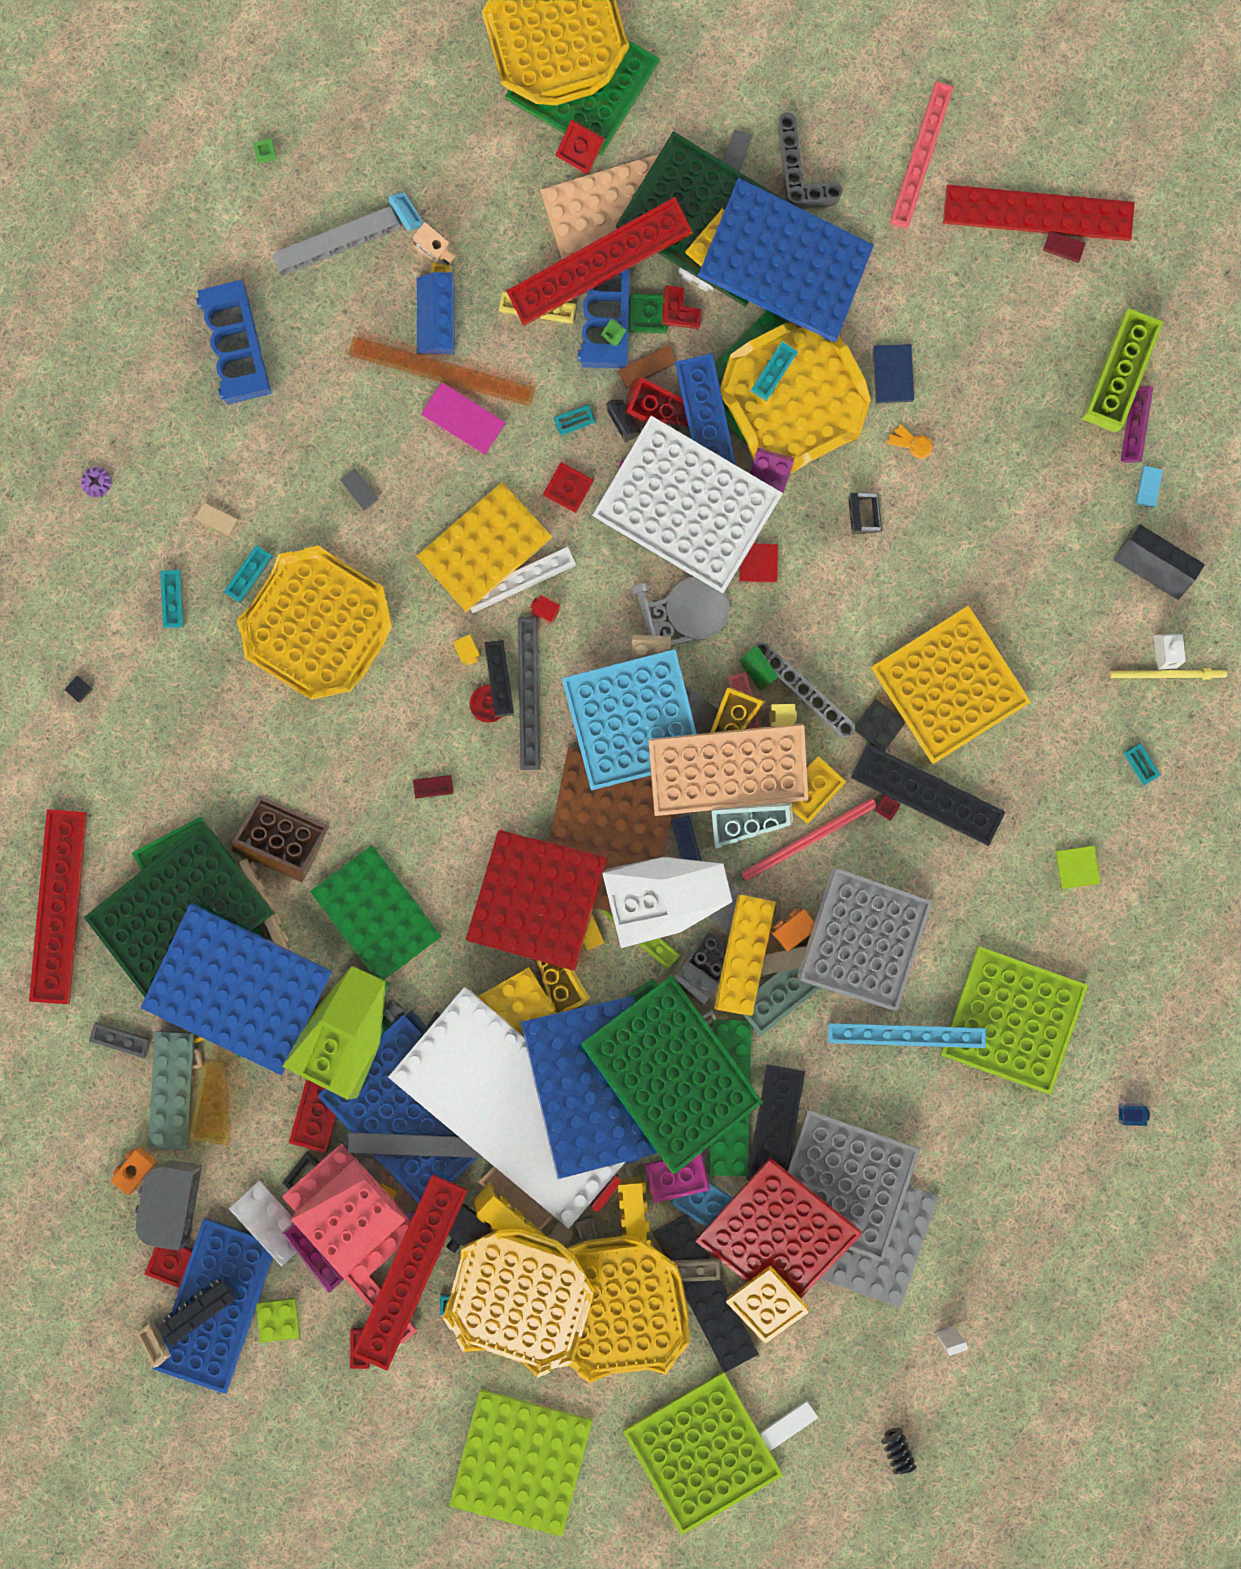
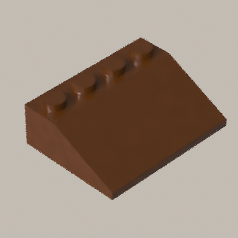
M259 795L232 841V852L303 882L315 860L329 826Z

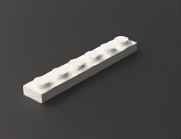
M566 547L512 572L471 608L472 613L576 566L569 548Z

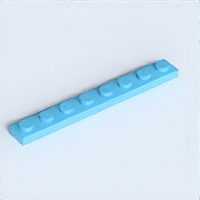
M828 1023V1043L986 1048V1028Z

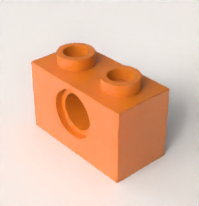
M141 1147L136 1150L132 1149L126 1155L125 1159L127 1161L123 1166L120 1164L112 1173L114 1176L110 1181L127 1195L135 1191L146 1175L158 1163ZM130 1165L136 1168V1174L130 1172Z

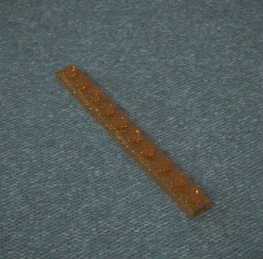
M354 336L348 353L350 357L528 407L531 406L535 393V387Z

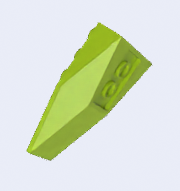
M351 966L313 1011L282 1067L347 1100L358 1098L380 1045L386 981Z

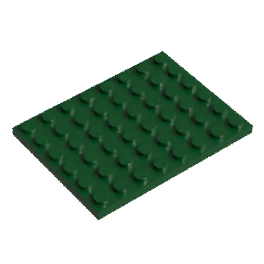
M673 131L616 224V228H620L675 197L693 234L658 252V254L746 307L749 303L748 300L698 277L701 266L685 252L722 208L725 210L738 178L779 198L781 197Z
M201 822L84 916V919L145 998L191 903L251 932L274 915L275 912L206 822Z

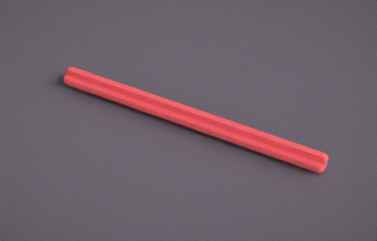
M872 798L868 799L742 871L741 876L745 881L750 880L876 808L875 801Z

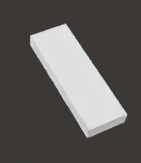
M954 1326L936 1332L938 1340L950 1356L968 1349L965 1340Z
M805 1400L759 1433L767 1448L771 1451L812 1423L818 1416L808 1401Z

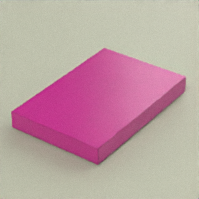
M702 1153L676 1174H672L663 1160L644 1164L653 1203L710 1190Z

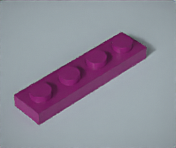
M1151 386L1138 387L1129 410L1121 456L1123 463L1142 462L1153 387Z
M294 1223L282 1232L326 1292L330 1293L344 1280Z

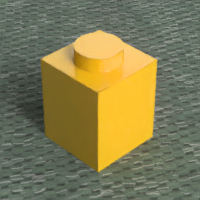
M470 634L452 642L463 665L468 664V666H471L478 662V658L481 656Z

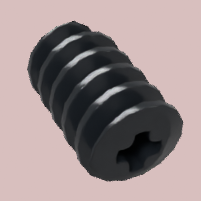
M892 1428L886 1431L881 1443L888 1444L884 1447V1451L890 1452L887 1454L888 1459H893L889 1463L891 1467H895L892 1470L893 1474H906L914 1471L917 1466L914 1464V1458L911 1457L912 1453L909 1450L906 1437L903 1435V1429Z

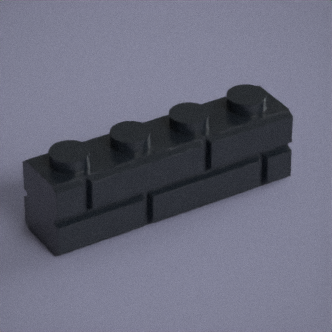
M218 1277L209 1284L211 1288L207 1291L200 1290L193 1296L194 1300L188 1303V1301H185L177 1307L178 1312L174 1315L170 1312L161 1319L163 1323L158 1326V1329L171 1347L239 1297V1293L227 1277L222 1280Z

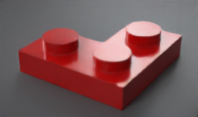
M665 285L663 290L662 325L698 330L700 328L701 309L683 306L684 287Z

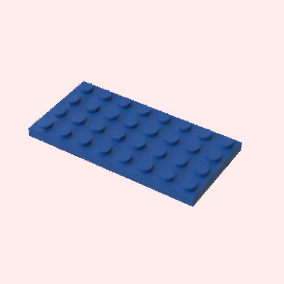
M208 1218L203 1219L171 1313L174 1315L178 1312L177 1307L185 1301H188V1303L194 1300L193 1296L200 1290L207 1291L211 1288L209 1284L218 1277L220 1280L227 1277L239 1293V1297L172 1347L163 1336L171 1356L158 1367L152 1368L153 1370L224 1394L228 1392L256 1310V1305L273 1260L269 1252L251 1233Z

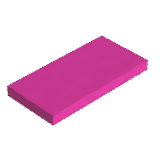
M442 382L421 413L423 417L483 455L487 454L505 426L504 421Z

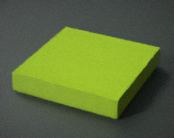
M1095 846L1055 851L1061 889L1101 884Z

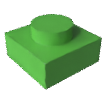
M271 138L253 143L259 164L277 159Z
M611 318L601 335L609 343L617 346L626 329Z

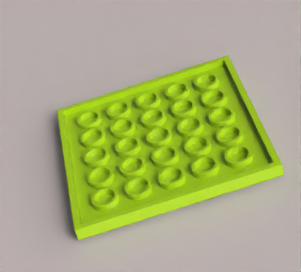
M977 946L950 1027L986 1028V1048L942 1047L940 1055L1051 1095L1088 985Z
M724 1371L623 1429L626 1439L681 1536L783 1476L782 1471Z
M480 1389L449 1506L562 1537L590 1433L592 1419Z

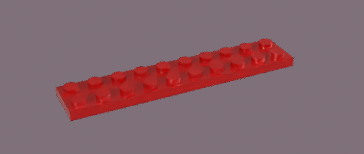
M947 184L943 224L1047 234L1052 231L1061 235L1130 241L1132 239L1135 202Z
M674 197L506 290L522 324L526 326L693 234Z
M47 809L29 1002L70 1004L87 812Z
M431 1175L351 1356L388 1371L467 1194V1188L437 1175Z

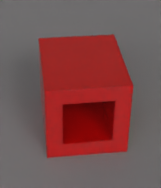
M540 595L538 599L534 598L530 608H532L531 613L553 624L561 606Z

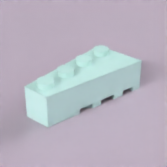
M792 802L712 810L715 849L791 825L793 822Z

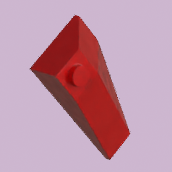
M642 377L633 380L626 397V413L642 421H648L650 416L664 424L688 427L682 397Z

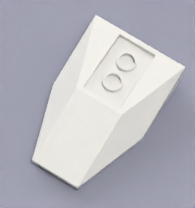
M659 857L608 868L602 873L621 948L680 933L732 902L723 863Z

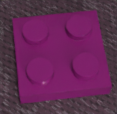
M757 448L750 474L784 493L795 458Z

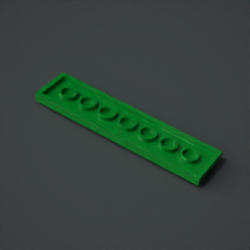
M712 1020L713 1033L750 1083L751 1024L748 1020ZM749 1114L710 1145L709 1176L747 1177Z

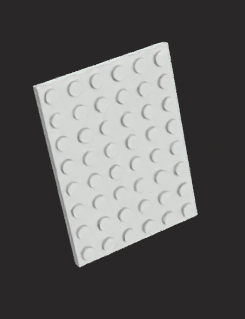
M650 416L595 510L593 517L724 594L783 493Z

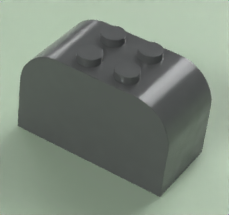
M171 1160L162 1163L146 1175L143 1185L140 1186L138 1191L140 1203L135 1209V1217H137L136 1233L143 1243L153 1247L178 1251L189 1243L202 1165Z

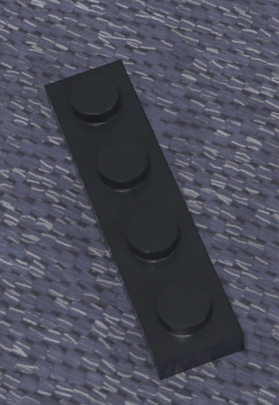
M504 640L485 642L484 647L494 716L514 715Z

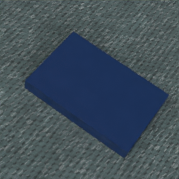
M912 345L873 346L875 403L913 402Z

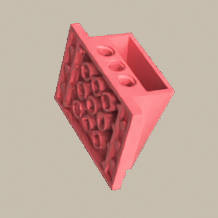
M342 1142L282 1195V1198L295 1211L291 1218L293 1223L344 1279L350 1273L359 1284L399 1249L411 1222L406 1213L352 1153H348V1148Z

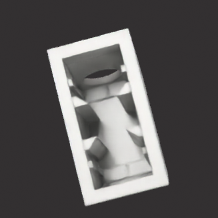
M1176 633L1154 635L1157 670H1173L1180 667L1185 662L1183 635Z

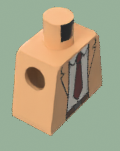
M424 222L413 237V247L435 263H439L442 260L447 265H450L456 256L448 251V241Z

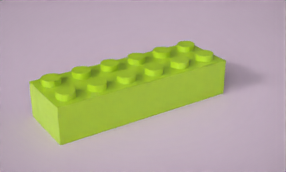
M1127 308L1121 315L1082 415V420L1115 433L1123 428L1164 323L1163 321Z

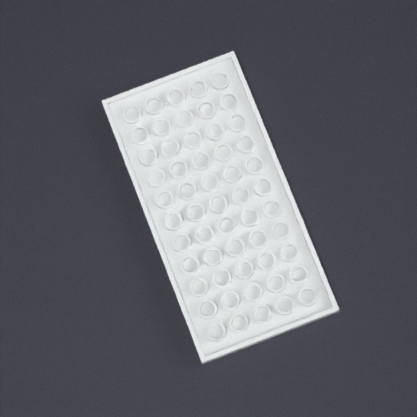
M466 987L460 991L388 1077L568 1229L625 1163L557 1179L524 1036Z

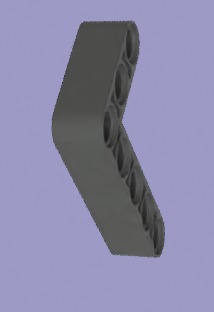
M783 113L779 118L778 138L786 201L801 209L836 205L840 201L843 190L839 183L828 182L804 185L796 118L792 113ZM783 123H789L791 126L785 127ZM785 141H791L793 145H787ZM792 159L795 161V163L790 164L787 162V160ZM793 177L796 178L798 181L791 182L789 178ZM829 192H835L837 196H831ZM810 194H816L818 198L814 199ZM798 196L800 200L795 201L791 197Z

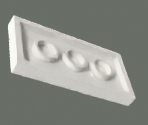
M258 1181L229 1210L282 1267L297 1253L282 1234L293 1223L291 1220L292 1216L268 1189Z

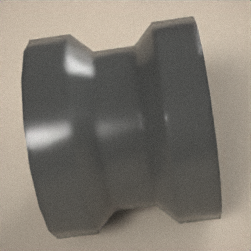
M392 999L389 1001L388 1007L383 1008V1015L393 1023L398 1020L400 1015L406 1012L401 1005Z

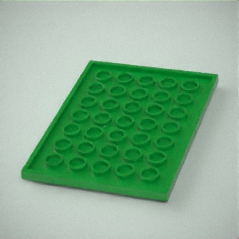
M673 975L669 976L580 1043L672 1174H676L763 1103Z

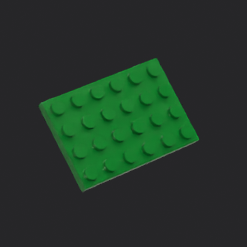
M373 845L310 891L372 975L382 980L387 979L442 937Z

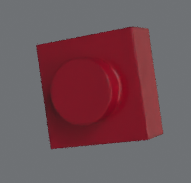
M883 795L874 812L891 821L901 804Z

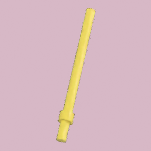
M1202 668L1201 670L1110 671V678H1201L1202 680H1210L1211 678H1226L1227 676L1226 670H1212L1211 668Z

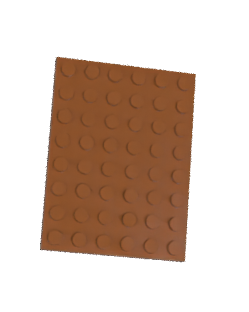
M568 747L549 843L607 857L605 870L664 857L672 814L654 815L651 775L591 790L581 750ZM602 877L594 908L612 912L604 878Z

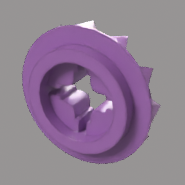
M90 467V469L84 471L83 476L80 478L83 491L91 497H101L111 487L109 473L100 467ZM90 477L95 479L99 477L98 482L101 486L92 485L93 482Z

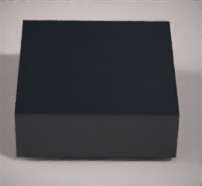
M76 676L64 690L78 703H81L93 688L80 676Z

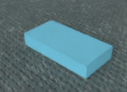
M405 192L389 197L388 201L407 231L419 229L424 222Z
M1148 466L1142 467L1135 504L1152 508L1156 507L1163 473L1162 469Z

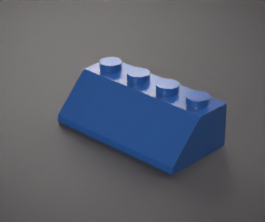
M433 272L417 278V354H455V278L453 272Z

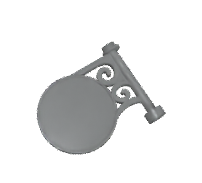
M690 577L681 581L666 598L657 602L647 601L645 593L648 592L646 583L632 587L633 595H638L648 635L660 636V630L663 627H668L670 633L666 634V630H663V636L672 637L674 629L684 636L683 638L671 640V646L691 640L706 639L715 635L725 625L729 615V601L726 593L719 592L696 577ZM649 607H655L653 610L655 616H659L660 612L657 611L662 610L664 613L663 617L660 619L652 618Z

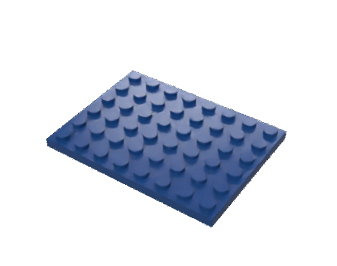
M738 178L697 276L835 343L841 332L874 245Z
M191 903L140 1008L282 1076L285 1070L282 1065L310 1019L333 971Z
M634 996L520 1022L557 1179L657 1154V1151L580 1045V1043L635 1003Z
M404 1014L381 1035L379 1048L358 1098L347 1100L327 1089L322 1090L317 1095L351 1132L458 1136L388 1078L411 1051L422 1034ZM373 1154L418 1203L432 1174L453 1182L477 1159V1157Z

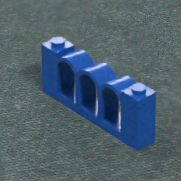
M630 268L616 275L622 276L621 292L595 291L593 289L586 292L588 296L583 303V313L587 322L582 330V350H578V361H581V366L584 368L622 369L627 367ZM593 302H621V318L612 319L621 324L626 329V332L617 346L592 343L587 338L589 330L595 327H606L611 319L593 317L589 314L588 307Z
M238 280L197 290L199 296L196 298L198 308L204 311L206 325L213 332L210 338V345L219 357L216 370L223 380L219 381L221 388L218 389L221 400L224 399L229 405L272 394L246 286L243 281ZM240 306L243 322L223 327L212 325L213 316L217 312ZM247 332L250 347L225 353L218 350V345L222 338ZM253 357L256 373L236 378L225 377L224 370L229 363Z

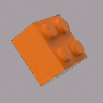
M794 908L787 914L788 918L786 920L780 919L771 926L773 928L770 931L771 934L786 951L791 950L812 932L815 922L805 909Z

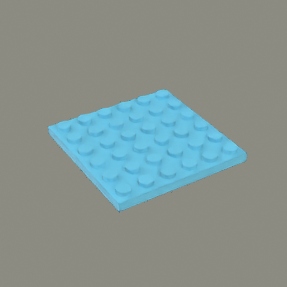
M675 649L562 677L591 790L650 776L648 739L697 734Z

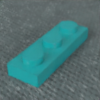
M782 341L752 387L751 392L767 401L798 351Z
M256 545L228 584L224 593L242 603L273 556Z
M181 570L160 571L163 628H184Z

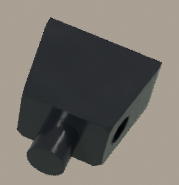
M462 1203L448 1234L451 1240L446 1247L453 1253H456L461 1245L464 1246L479 1239L491 1226L487 1222L483 1223L476 1216L477 1212Z

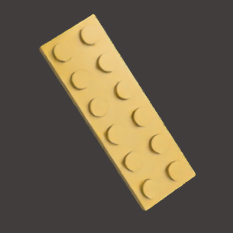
M737 895L714 1009L753 1015L775 901Z

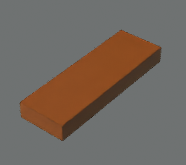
M667 345L618 370V374L627 389L631 387L633 380L639 377L647 379L674 365L676 359Z

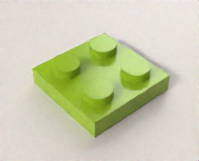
M296 1298L257 1303L256 1310L260 1343L299 1339Z

